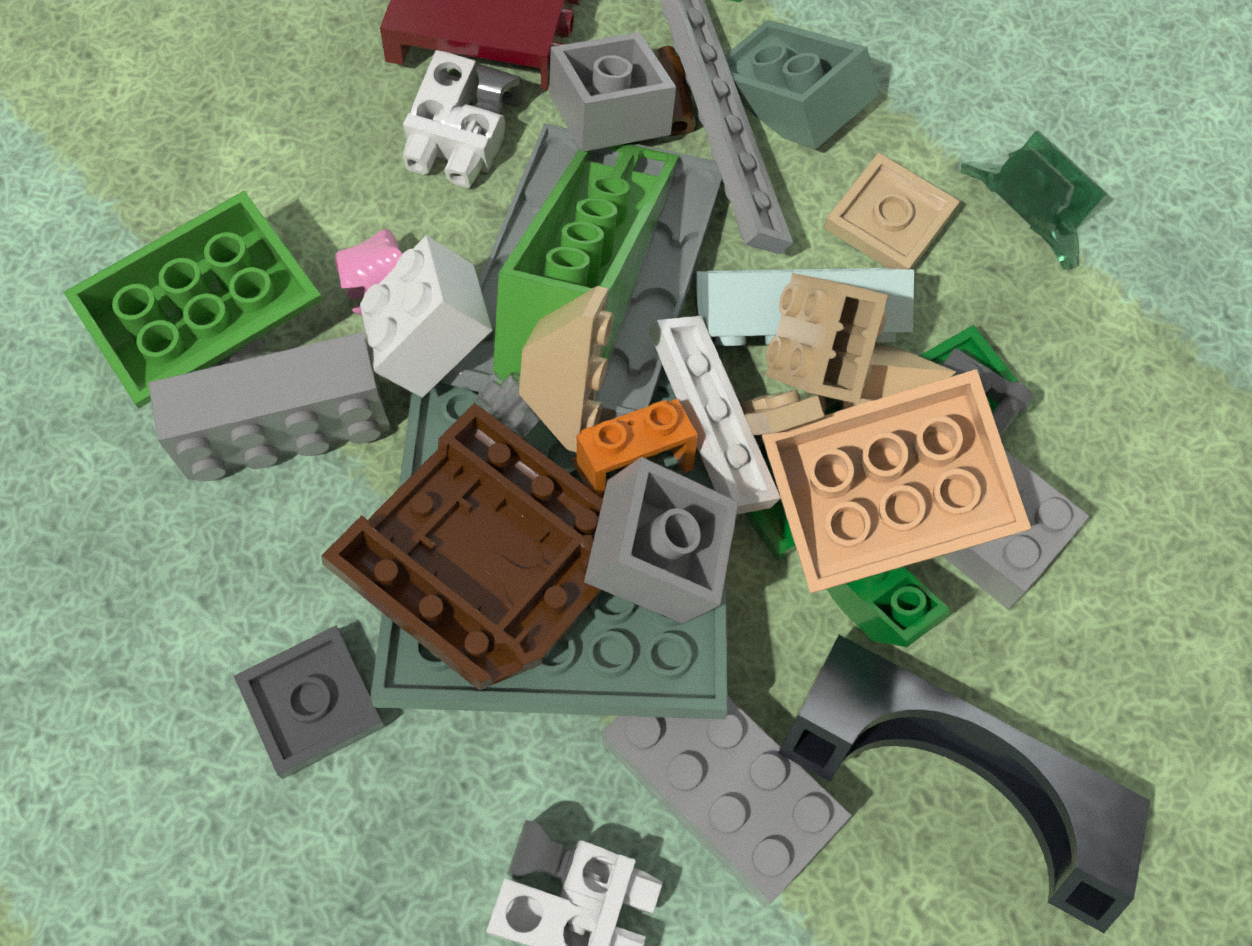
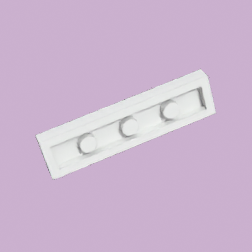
M702 316L657 320L650 329L649 334L675 396L698 434L696 446L715 491L739 502L737 514L771 508L781 497Z

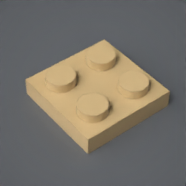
M878 152L828 215L824 229L887 268L913 269L954 215L960 201Z

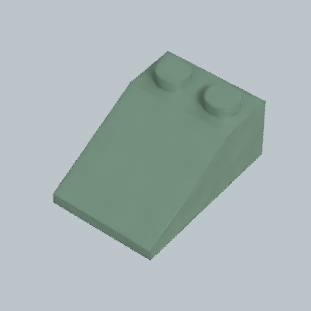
M767 20L724 55L742 105L782 138L815 150L828 141L835 132L854 116L858 115L865 106L879 95L868 47L775 21Z

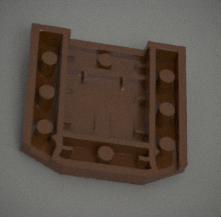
M474 402L438 438V449L368 520L361 515L321 555L322 564L475 688L482 690L541 665L603 593V590L584 583L603 499Z

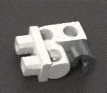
M436 50L414 100L411 112L407 114L403 123L407 139L403 152L405 167L409 171L425 175L429 173L435 158L448 161L444 170L447 180L452 184L470 188L480 171L489 173L493 164V158L501 147L505 133V120L502 115L503 104L518 107L522 103L521 77L480 64L477 66L475 60ZM447 68L458 70L462 74L461 78L448 74ZM477 95V105H469L470 101L474 102L475 97Z
M526 820L507 874L512 878L520 879L525 875L542 871L545 872V875L562 879L563 888L560 897L504 878L486 932L488 935L525 946H644L645 936L616 927V922L622 904L653 914L663 882L642 870L634 868L635 859L615 854L591 843L579 840L572 850L564 848L563 845L550 839L540 824Z

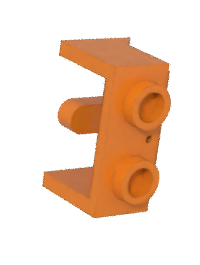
M675 399L669 402L664 400L581 430V434L576 435L577 457L571 460L583 484L603 499L606 488V473L620 467L625 469L640 457L646 459L671 449L684 473L694 470L698 434L679 400Z

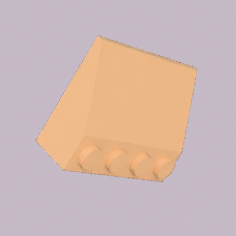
M977 369L827 414L823 418L774 434L762 435L810 594L1031 530Z

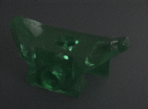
M1039 130L1033 133L1022 148L1008 154L1009 159L1004 165L970 161L961 164V173L978 178L984 182L991 192L998 194L1030 225L1031 230L1045 240L1057 256L1063 270L1079 266L1077 229L1108 193Z

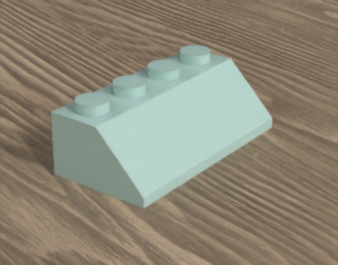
M841 268L694 272L698 314L702 316L709 335L715 336V345H745L746 336L765 335V344H769L771 339L776 336L781 318L779 309L780 297L785 286L790 283L792 273L835 281L888 295L885 305V326L880 335L877 336L876 342H895L896 332H913V269Z

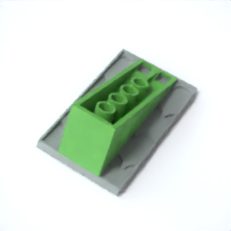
M544 123L479 279L492 331L442 378V383L460 388L469 387V390L513 401L518 399L519 402L527 404L519 395L522 349L539 319L594 287L600 286L608 288L605 311L612 312L614 317L609 340L606 346L601 345L600 357L606 358L608 365L603 386L600 391H595L594 401L602 403L599 422L608 421L652 405L664 367L649 331L657 320L681 317V311L723 184L716 161L632 142L600 150L581 152L568 128Z

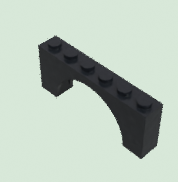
M838 635L778 753L829 782L842 764L851 757L879 747L899 746L921 749L941 755L965 766L1001 792L1031 828L1040 845L1047 865L1049 876L1047 903L1104 934L1134 900L1150 800L844 636Z

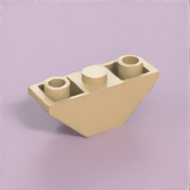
M600 286L594 287L539 319L522 349L519 395L567 450L577 452L576 435L581 434L583 429L599 424L602 411V403L594 401L595 391L601 390L606 376L608 360L600 357L601 345L606 346L609 340L614 314L605 311L608 288Z

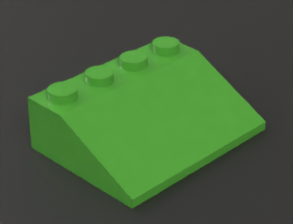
M245 190L63 292L138 409L151 402L148 382L207 369L323 300L321 294Z

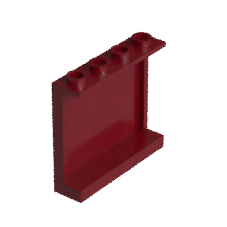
M390 0L380 26L385 62L404 65L410 46L541 68V89L548 90L550 85L551 47L565 45L562 43L563 38H571L575 12L572 10L573 5L580 6L582 0Z

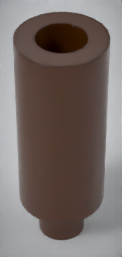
M663 46L657 51L658 60L676 86L671 135L689 134L694 130L696 124L690 89L686 82V73L680 56L676 55L675 48Z

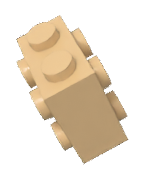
M792 273L790 283L785 286L780 297L779 309L781 318L776 336L771 339L767 347L766 364L768 368L766 376L808 393L859 404L862 390L866 388L871 378L872 366L870 360L876 338L885 326V305L888 295L835 281Z

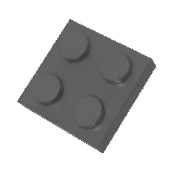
M337 625L234 675L276 774L281 779L385 727L377 708L373 707L368 688Z

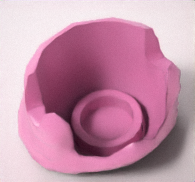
M388 229L381 230L371 238L336 253L335 264L336 271L339 272L341 288H349L347 289V295L351 299L363 298L371 286L379 284L395 268L398 259L403 253L399 250L397 239L392 231ZM360 306L352 309L354 313L362 315Z

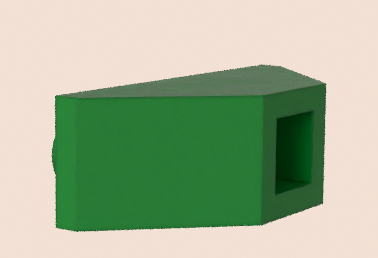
M905 567L827 589L844 614L874 642L908 647L951 615L950 608Z

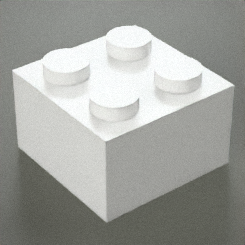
M428 235L413 249L406 250L398 259L395 268L379 284L371 286L360 303L373 372L422 398L492 331L474 265Z

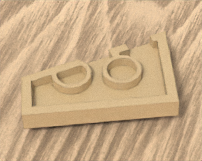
M797 389L772 395L766 394L740 403L753 435L774 434L823 418L827 409L825 396L808 392L798 394Z

